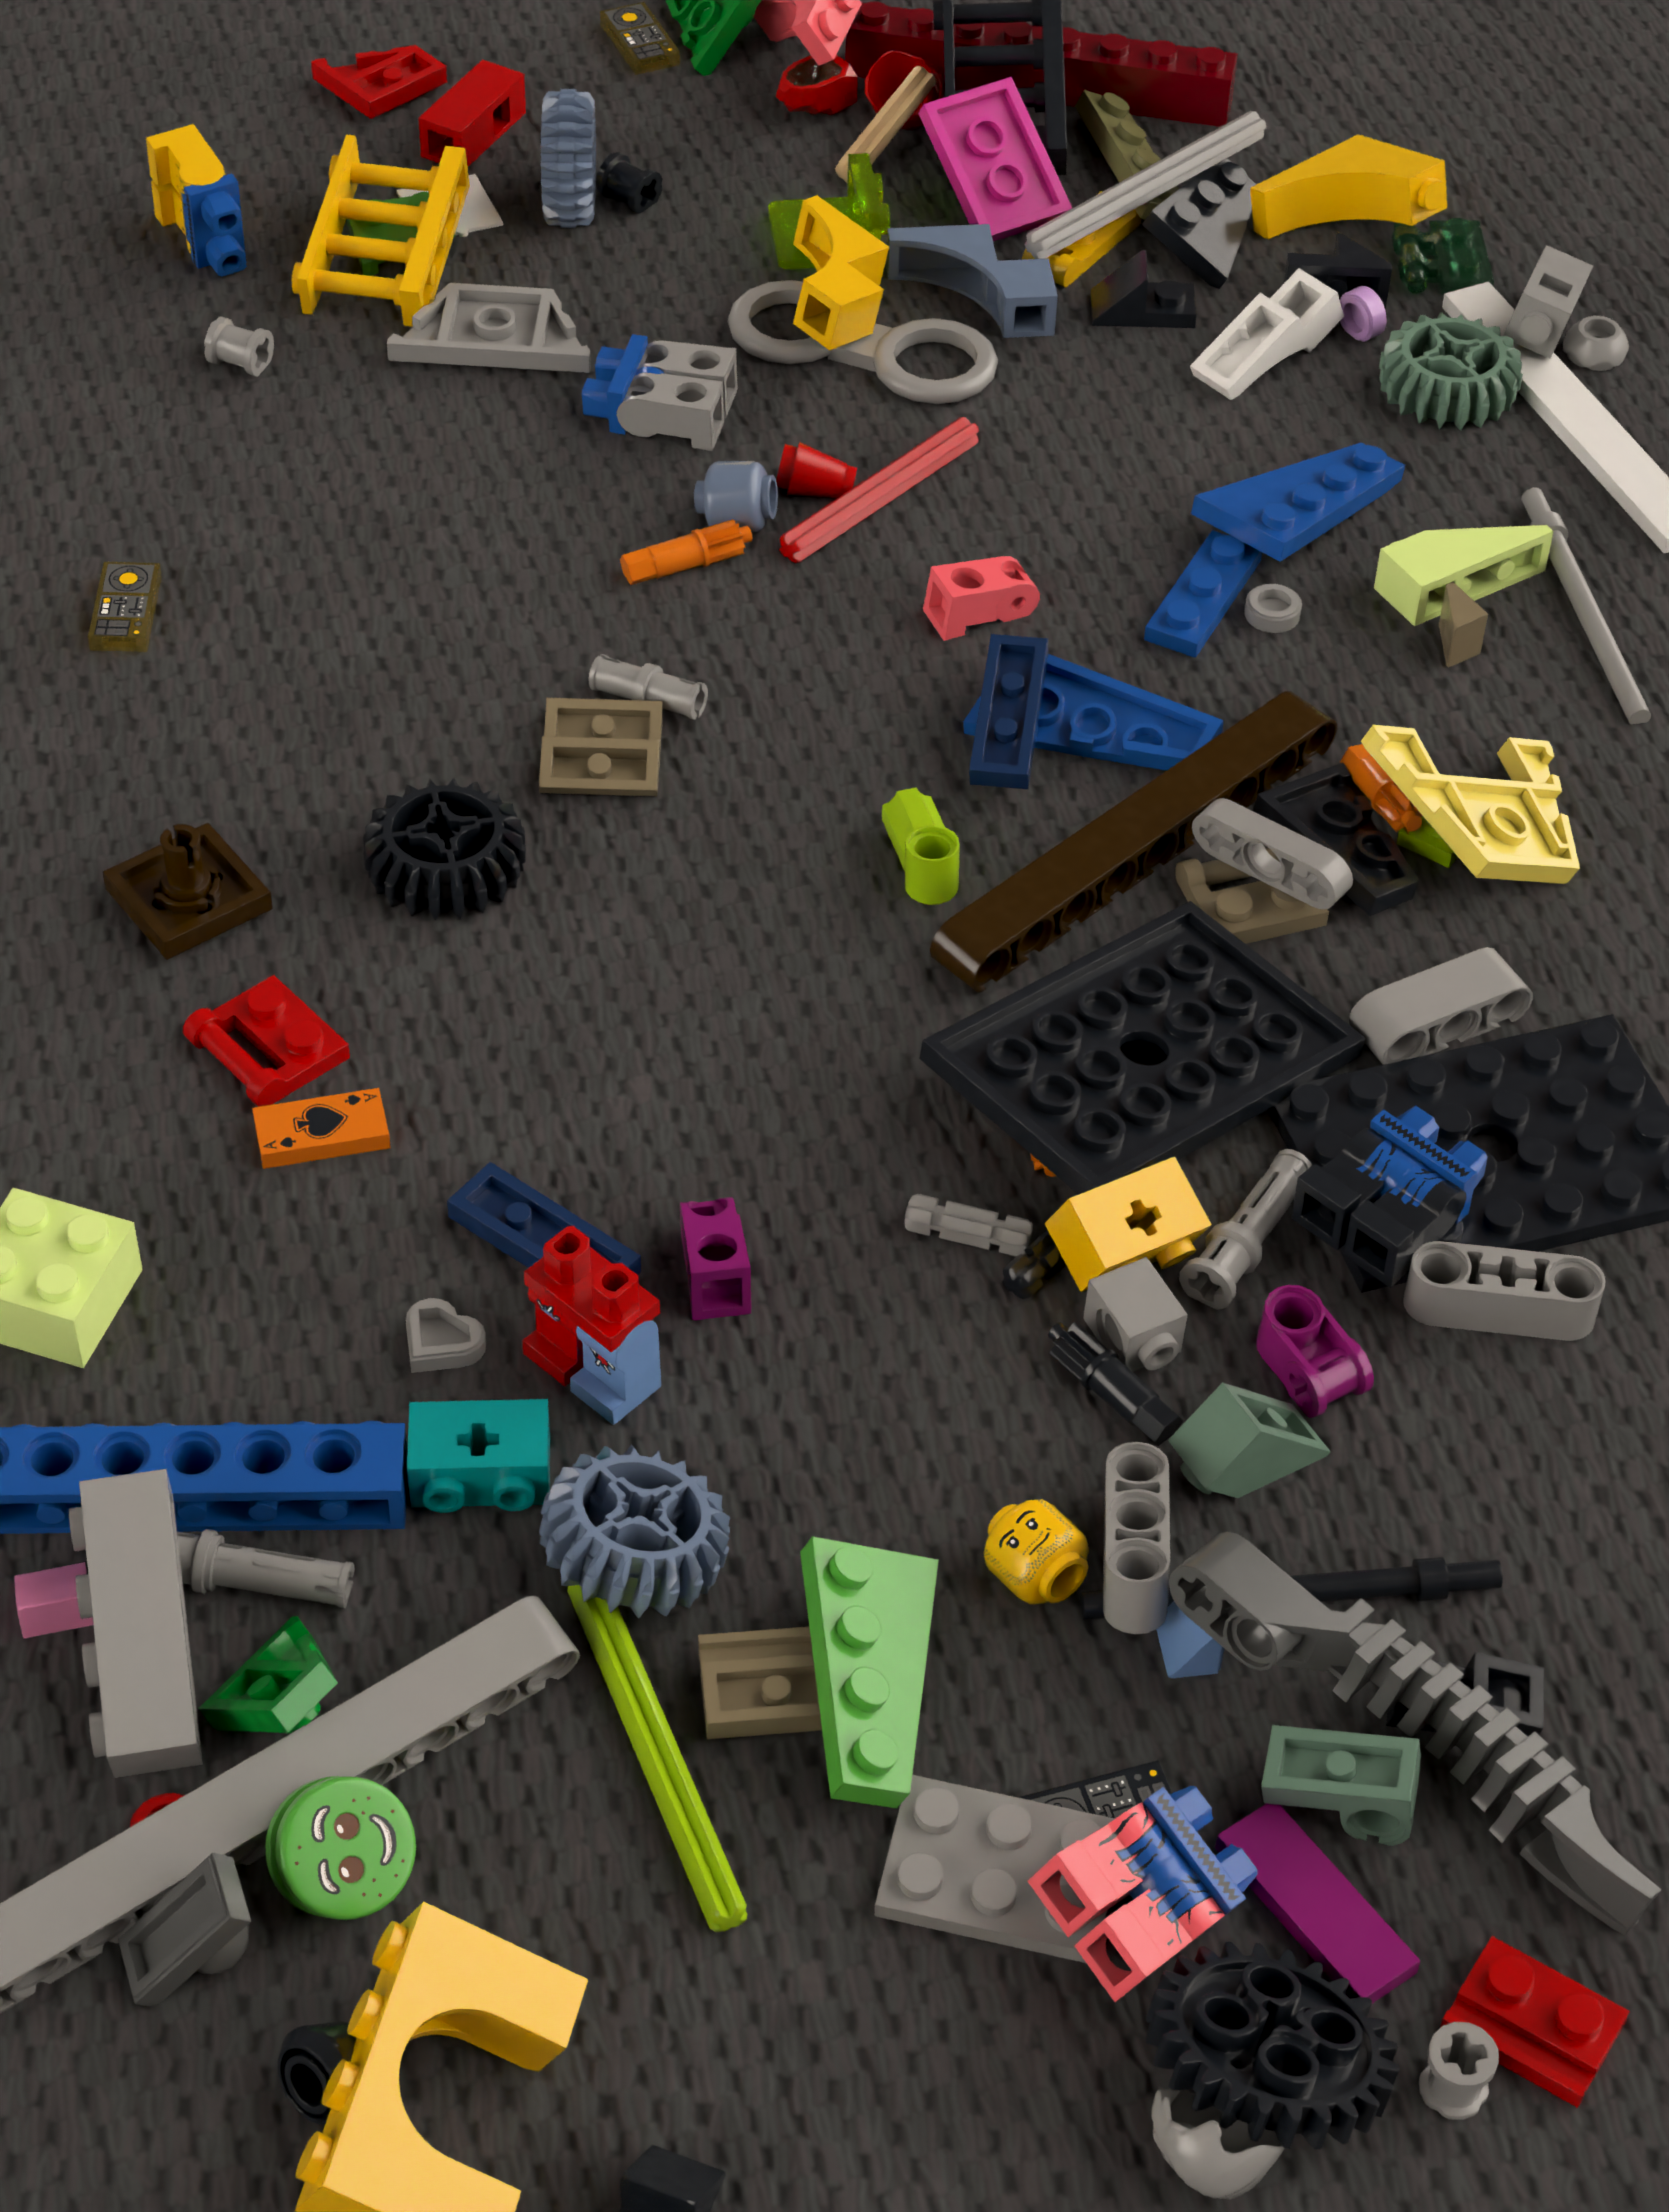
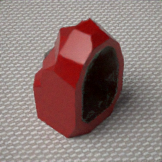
M837 54L834 60L820 66L817 65L810 55L792 63L783 71L776 98L785 104L789 112L802 111L812 116L821 112L833 115L857 102L858 76L851 65Z

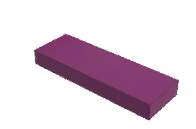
M1266 1803L1217 1835L1215 1849L1218 1852H1221L1231 1844L1244 1850L1258 1869L1257 1876L1248 1886L1313 1960L1323 1964V1971L1332 1981L1346 1978L1350 1981L1345 1993L1349 1999L1359 1997L1370 1998L1373 2004L1417 1974L1421 1960L1281 1805Z

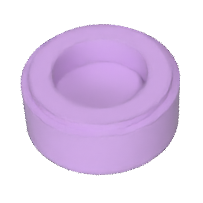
M1360 286L1341 296L1340 303L1344 317L1340 320V323L1348 334L1356 340L1365 342L1383 333L1387 323L1386 311L1383 302L1374 290L1366 286Z

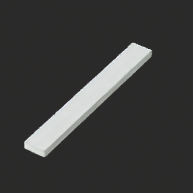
M1490 282L1445 293L1442 308L1451 318H1458L1462 314L1465 320L1475 321L1479 318L1482 319L1483 326L1487 328L1493 326L1500 327L1501 336L1504 335L1515 311ZM1513 343V347L1521 351L1520 360L1522 362L1521 373L1523 377L1518 392L1663 553L1669 552V477L1554 352L1551 358H1547Z

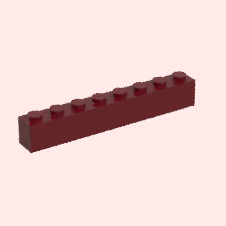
M876 1L862 3L845 40V61L851 65L858 77L866 78L872 65L886 52L902 51L931 62L942 73L945 81L944 30H934L933 10L928 8L906 9L891 7ZM1027 22L953 25L954 47L1033 44V39H1042L1041 27H1032ZM1063 27L1065 106L1075 107L1084 90L1102 96L1108 92L1126 101L1130 107L1128 111L1131 115L1217 127L1227 124L1233 99L1238 53L1225 52L1217 47L1195 48L1175 45L1166 40L1143 41L1129 39L1120 34L1099 35L1079 32L1070 27ZM1033 65L954 67L955 90H970L1012 77L1016 88L1034 87V82H1043V69L1033 70Z

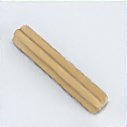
M922 66L913 68L840 159L835 168L838 177L850 184L859 182L932 90L936 83L933 74L927 72Z

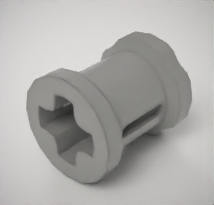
M221 316L211 323L204 343V354L208 362L216 365L223 361L244 367L246 373L256 377L271 362L274 350V338L270 331L262 328L256 329L254 332L234 326L232 320Z
M1453 2022L1442 2026L1433 2034L1427 2050L1428 2067L1420 2075L1419 2089L1425 2104L1429 2108L1438 2111L1445 2118L1463 2120L1475 2116L1480 2106L1487 2100L1489 2095L1488 2083L1493 2079L1498 2067L1499 2053L1493 2038L1481 2027L1468 2022Z

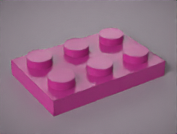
M1012 77L923 104L918 114L970 225L989 224L992 239L996 241L1038 228L1072 209Z

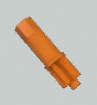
M734 519L706 528L694 529L691 531V534L622 555L620 559L622 572L629 584L633 585L654 578L659 579L701 565L708 567L710 564L744 554L743 549L746 548L744 543L752 541V533L748 525L739 527V523L736 524Z
M1363 744L1348 747L1340 763H1344L1351 774L1353 782L1371 801V806L1377 814L1381 815L1395 832L1403 828L1409 835L1410 831L1418 830L1422 825L1421 817L1423 815L1369 754Z

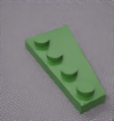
M812 1536L801 1550L800 1555L830 1798L897 1809L910 1794L939 1560Z

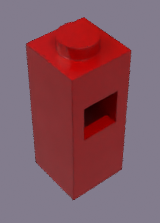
M482 59L418 117L421 157L440 164L445 146L461 147L466 150L467 167H469L526 113L524 73Z

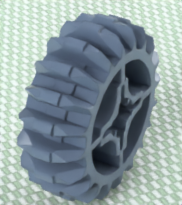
M560 89V91H548L543 98L541 114L543 218L548 225L561 226V228H576V226H589L594 219L596 196V118L594 99L589 92L577 91L576 89Z
M632 1444L623 1455L616 1454L606 1446L603 1447L595 1458L590 1455L580 1454L577 1462L572 1467H563L560 1475L555 1478L550 1493H546L541 1510L543 1517L539 1528L541 1535L540 1545L546 1548V1566L560 1569L561 1586L580 1585L583 1602L595 1597L606 1599L610 1613L619 1605L629 1606L639 1619L644 1611L651 1606L665 1617L676 1604L690 1608L694 1600L699 1597V1594H707L710 1586L714 1585L720 1568L724 1567L729 1551L727 1543L730 1533L728 1526L730 1516L723 1513L722 1495L708 1492L707 1476L690 1477L686 1473L685 1461L674 1465L662 1461L659 1450L652 1457L641 1456Z

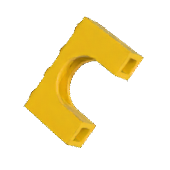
M422 1902L401 1924L395 1921L390 1922L377 1944L372 1964L381 1968L374 1990L367 1989L361 1996L353 2011L347 2029L348 2034L356 2037L351 2061L348 2062L342 2059L334 2069L322 2098V2105L331 2108L322 2133L317 2131L313 2134L297 2166L296 2178L305 2183L295 2208L296 2212H515L521 2190L445 2156L428 2144L417 2132L405 2111L400 2094L399 2069L402 2055L408 2041L428 2035H444L459 2038L522 2068L539 2072L567 2048L588 1979L426 1902Z

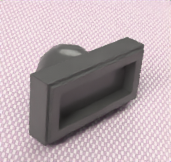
M211 1853L118 1938L135 2004L149 2007L160 2004L196 1971L201 1974L222 1973L240 1962L249 1946V1923L251 1918L233 1857Z

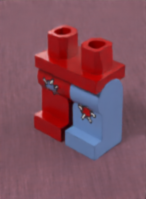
M567 1226L544 1244V1256L524 1271V1284L529 1288L528 1297L535 1304L536 1330L522 1340L523 1354L564 1387L570 1383L573 1394L614 1425L661 1387L659 1334L657 1324L653 1321L660 1314V1300L639 1285V1276L623 1263L614 1264L609 1262L590 1247L589 1237L576 1227Z

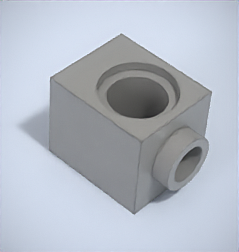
M1145 1257L1090 1279L1083 1319L1097 1339L1107 1349L1116 1352L1119 1356L1118 1360L1133 1372L1142 1367L1148 1370L1159 1369L1170 1363L1181 1352L1188 1314L1149 1259Z

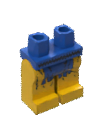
M194 124L146 137L150 176L153 179L151 186L154 211L161 225L166 226L177 223L186 236L188 251L191 253L192 261L198 269L211 265L218 276H225L244 270L247 265L237 179L232 173L225 175L222 163Z

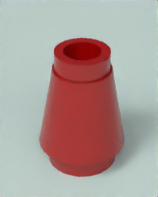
M799 442L798 447L785 444L776 478L777 487L787 489V495L838 498L853 488L858 467L847 465V463Z

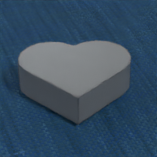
M428 1298L418 1301L407 1312L406 1329L411 1373L473 1365L484 1355L486 1351V1333L483 1325L472 1317L457 1315L455 1308L449 1302L437 1298Z

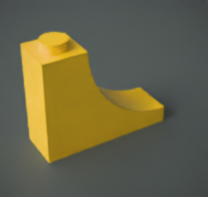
M1356 135L1251 187L1254 232L1265 239H1270L1304 226L1358 219L1392 221L1413 226L1447 208L1445 160L1362 135Z

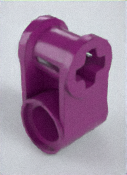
M1300 1285L1277 1287L1269 1293L1264 1304L1257 1334V1350L1263 1360L1286 1386L1290 1397L1307 1417L1314 1418L1323 1414L1327 1409L1328 1403L1352 1392L1355 1395H1362L1372 1389L1374 1375L1366 1353L1353 1338L1347 1335L1323 1305L1319 1296L1312 1290Z

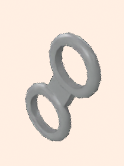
M784 280L767 282L751 288L733 303L728 317V325L733 340L753 356L768 362L783 364L814 362L828 356L830 360L876 372L878 379L893 393L917 402L931 404L952 403L977 395L994 379L998 364V358L992 343L977 329L958 321L937 318L912 320L894 328L875 323L873 334L830 351L812 337L789 341L775 339L760 333L751 324V318L760 310L773 305L798 304L802 281ZM939 342L963 349L974 359L975 365L967 373L955 378L932 380L919 378L906 372L897 364L896 357L904 349L918 343Z

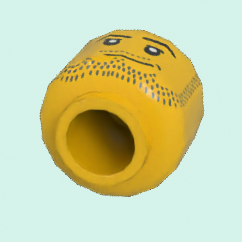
M1043 1499L1027 1500L1018 1505L1010 1504L1005 1506L990 1521L987 1530L989 1536L984 1549L986 1566L1019 1599L1028 1604L1059 1603L1072 1595L1083 1583L1089 1567L1087 1563L1089 1552L1087 1539L1084 1533L1055 1506Z

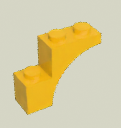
M818 195L803 200L793 245L812 262L818 272L803 279L793 324L830 351L873 334L884 291L880 287L889 246Z

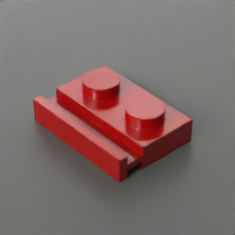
M1491 1936L1460 1988L1450 2010H1447L1442 2018L1440 2028L1453 2022H1468L1481 2027L1493 2038L1498 2048L1500 2065L1578 2108L1625 2025L1630 2011Z

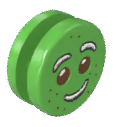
M323 1777L300 1786L280 1804L267 1832L266 1861L275 1886L283 1897L296 1908L319 1917L339 1920L358 1919L371 1915L387 1906L405 1886L415 1860V1832L404 1805L384 1786L360 1777Z

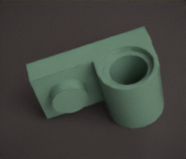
M1272 1725L1261 1785L1263 1801L1267 1804L1337 1810L1340 1812L1344 1831L1351 1837L1367 1840V1834L1378 1836V1843L1390 1846L1401 1844L1410 1837L1421 1769L1420 1740L1416 1738Z

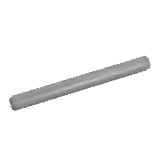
M1249 111L1028 232L1026 235L1027 241L1025 242L1027 252H1030L1034 259H1045L1264 137V130L1267 127L1265 120L1261 119L1257 112Z

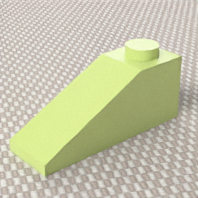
M1547 525L1424 530L1380 549L1374 589L1411 624L1417 626L1441 615L1445 588L1449 583L1453 582L1475 601L1545 571L1554 531Z

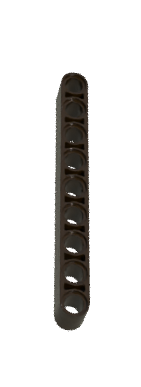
M1292 691L1280 693L949 918L936 932L930 947L931 957L978 993L983 992L986 988L982 985L991 979L995 982L999 981L1029 960L1026 955L1034 949L1038 952L1042 951L1072 929L1068 927L1076 920L1082 923L1114 901L1110 898L1118 891L1124 894L1154 873L1151 869L1158 863L1162 865L1167 864L1195 844L1191 841L1195 838L1192 830L1193 820L1214 800L1224 798L1247 808L1256 801L1257 794L1272 789L1273 787L1270 785L1277 780L1285 782L1313 761L1309 759L1316 753H1319L1321 756L1325 754L1336 737L1337 723Z

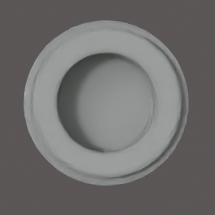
M1279 584L1261 585L1252 589L1246 597L1245 618L1253 627L1261 631L1270 633L1285 632L1298 624L1302 601L1295 591Z

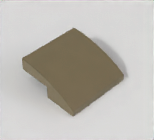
M547 698L545 730L541 746L539 793L657 796L663 702Z

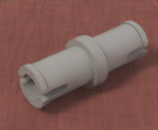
M601 654L595 658L589 673V686L594 691H602L630 700L662 701L664 710L685 715L693 720L701 716L706 706L708 689L705 683H696L665 674L660 666L651 663L640 667Z

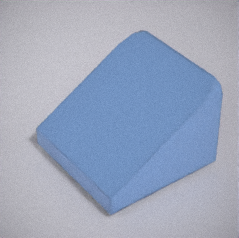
M1175 1601L1168 1606L1165 1622L1156 1629L1167 1676L1169 1678L1218 1674V1670H1221L1224 1648L1187 1617L1176 1605Z

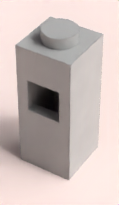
M1546 245L1503 336L1513 338V343L1551 358L1593 265ZM1540 282H1542V283H1544V284H1546V285H1548V286H1551V287H1553V288H1555V289H1558V290H1560V291H1562V292H1564V293H1567V294H1569V295H1568V297H1567V296L1562 295V294H1560V293H1558V292H1555V291H1553V290H1551V289H1549V288H1546V287L1540 285Z

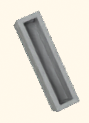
M161 1469L79 1481L82 1507L69 1508V1522L74 1551L86 1550L88 1574L77 1575L75 1580L81 1619L93 1617L95 1642L82 1644L87 1687L100 1686L102 1712L89 1714L94 1757L107 1756L114 1778L203 1765L174 1500L167 1470Z

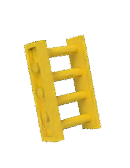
M346 135L339 155H333L329 166L330 182L303 261L296 262L292 273L293 293L300 296L302 313L311 315L314 313L322 292L394 300L396 306H401L404 326L413 327L412 316L423 306L429 305L434 301L470 187L466 150L461 147L445 146L439 166H432L430 171L360 163L356 136ZM358 184L429 192L428 201H421L419 206L353 199ZM346 219L417 227L418 230L416 238L410 237L407 242L341 235ZM334 255L406 264L404 274H397L395 279L329 271Z

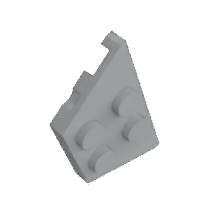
M449 283L435 295L434 302L423 306L412 316L413 328L403 337L392 334L387 341L388 361L590 373L591 370L590 349L587 345H580L576 338V326L570 316L562 311V303L555 291L546 288Z

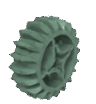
M1442 312L1435 319H1431L1426 315H1420L1417 323L1403 321L1400 330L1391 331L1390 338L1385 343L1384 351L1381 352L1380 391L1387 393L1388 404L1400 405L1401 415L1416 412L1418 424L1431 418L1436 420L1439 429L1448 421L1454 422L1461 431L1465 423L1470 420L1471 423L1481 428L1486 418L1498 421L1503 411H1510L1512 403L1516 399L1517 391L1520 390L1523 377L1521 373V351L1513 347V338L1501 336L1500 327L1493 326L1487 328L1483 326V321L1480 318L1475 321L1465 320L1462 314L1458 318H1448Z

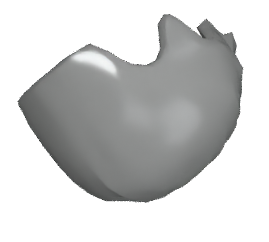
M1159 2087L1154 2097L1151 2113L1153 2119V2138L1164 2159L1175 2170L1177 2175L1188 2186L1205 2196L1219 2199H1233L1241 2196L1261 2181L1285 2149L1279 2142L1275 2131L1265 2129L1262 2137L1257 2142L1252 2141L1248 2133L1247 2123L1237 2120L1232 2126L1223 2129L1219 2126V2118L1222 2112L1212 2106L1205 2110L1194 2111L1191 2106L1196 2093H1190L1188 2089L1172 2090L1170 2088L1166 2090Z

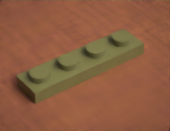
M1086 90L1082 92L1075 104V108L1119 182L1161 160L1153 152L1145 139L1146 133L1136 124L1128 111L1130 107L1126 101L1108 92L1104 93L1103 96ZM1175 186L1137 207L1135 210L1139 217L1145 220L1154 208L1179 190V188Z

